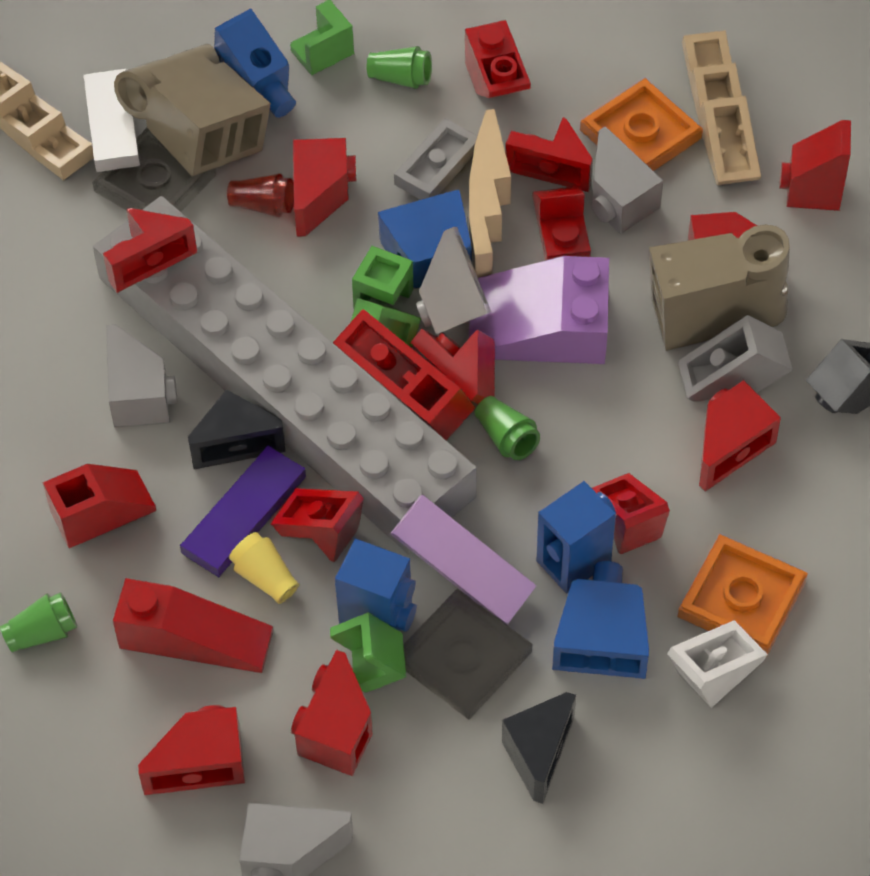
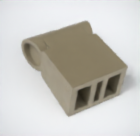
M204 44L174 54L168 58L122 71L115 78L114 92L122 108L137 119H146L147 128L191 176L263 150L271 103L225 62L220 63L218 55L211 44Z
M765 224L754 226L745 231L739 238L729 233L649 247L651 300L665 350L708 341L747 315L771 327H775L783 322L788 308V285L786 278L789 271L790 252L789 238L785 231L777 226Z

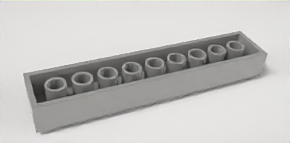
M163 196L158 197L142 209L144 211L187 218ZM128 220L93 245L99 278L220 387L280 418L283 425L285 445L334 489L339 491H358L364 498L362 514L407 554H410L412 551L390 533L420 495H424L451 518L477 497V467L193 222L198 253L119 293L115 291L108 281L103 253L112 249L121 241L132 239Z

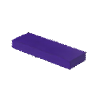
M267 446L180 544L181 554L219 578L232 563L229 556L233 549L248 535L259 532L306 478L305 468L270 446Z

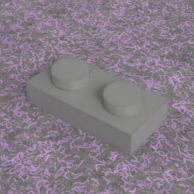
M444 118L394 173V185L420 200L439 195L473 157L477 135Z

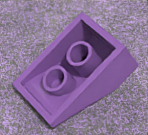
M562 256L478 278L491 312L470 320L469 338L476 330H480L493 338L495 342V360L605 364L608 331L609 258Z

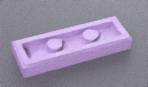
M424 495L418 497L390 533L504 625L511 621L537 586Z

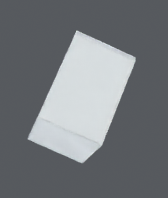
M735 620L672 646L667 653L677 672L711 708L758 667L768 655Z

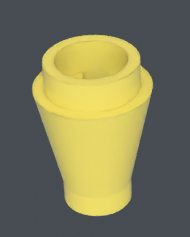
M254 532L244 538L229 556V559L235 564L233 570L270 595L278 604L289 599L299 588L300 584L290 573L269 537L262 538L258 532Z

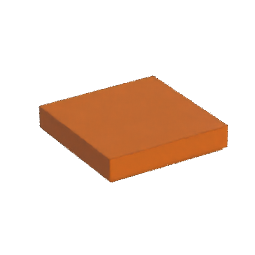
M646 78L580 122V131L596 145L599 130L606 126L653 171L701 140L703 134L701 126Z
M719 534L680 605L677 617L707 631L735 620L769 654L806 583L808 573Z

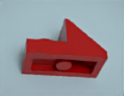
M565 117L562 118L553 141L533 134L510 132L506 141L505 154L511 173L565 187L576 186L582 191L589 192L593 158Z
M576 186L532 191L545 261L562 256L591 257V248L584 220V192Z
M129 208L126 212L132 239L119 242L112 249L104 252L103 257L108 281L115 291L119 293L198 253L194 226L188 218Z
M422 328L410 342L446 377L459 386L471 401L479 404L486 397H495V342L493 338L480 330H476L465 344L460 347L444 332H441L436 337Z
M627 473L592 487L596 493L601 492L605 494L615 508L614 541L619 554H624L662 537L670 512L668 502L633 475Z
M296 488L270 524L280 536L313 539L331 562H335L359 528L364 498L358 491Z

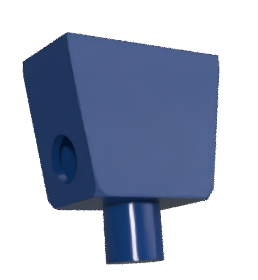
M250 8L215 27L214 49L218 55L219 62H225L270 102V111L276 118L283 117L291 112L296 105V100L288 92L289 63L254 11Z
M459 189L378 212L379 239L384 249L413 261V288L418 289L421 287L443 232L452 227L458 228L472 262L471 241Z
M613 561L598 562L594 565L593 580L576 579L572 581L554 639L552 670L646 679L649 643L642 587L637 584L622 583L623 567Z

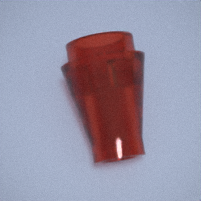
M281 173L245 180H231L227 187V201L230 207H241L281 217L283 213H291L293 210L294 182L292 178H284Z

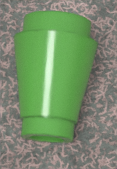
M419 46L380 51L378 53L370 52L366 65L367 75L369 78H376L377 80L418 89L420 85H428L432 75L431 53L429 51H422Z
M494 396L484 398L477 405L475 417L480 421L502 456L511 457L513 460H522L534 452L540 442V433L534 420L499 401Z
M61 592L53 596L46 593L7 623L1 625L0 630L8 648L13 653L19 649H26L67 638L68 632L77 628V623Z

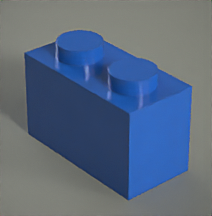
M585 481L538 512L536 561L566 594L569 593L572 581L576 579L588 580L593 576L596 563L612 561L616 518L615 508L605 494L601 492L596 493Z
M355 538L335 577L339 624L369 612L396 630L407 632L412 625L417 605L412 603L416 581L411 579L410 558Z

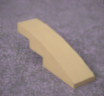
M726 30L684 35L682 47L699 125L703 128L702 136L716 184L723 185L760 180L761 173L747 99L741 93L736 63L731 61Z
M0 61V129L42 165L62 180H65L94 158L92 143L66 126L62 113L36 96L29 80Z
M495 109L485 111L475 142L469 178V236L472 247V265L478 278L493 274L491 243L502 241V212L500 206L511 204V174Z

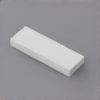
M126 69L84 75L96 172L140 166L133 116L122 108L114 92L116 76Z

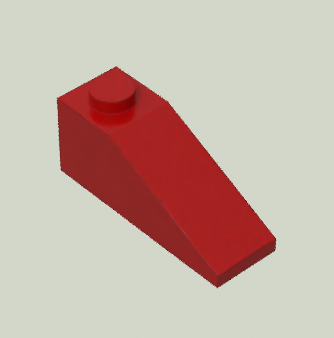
M364 309L359 312L332 342L446 441L475 409V406L459 386Z
M125 578L113 617L119 649L263 673L274 631L272 625L177 587Z

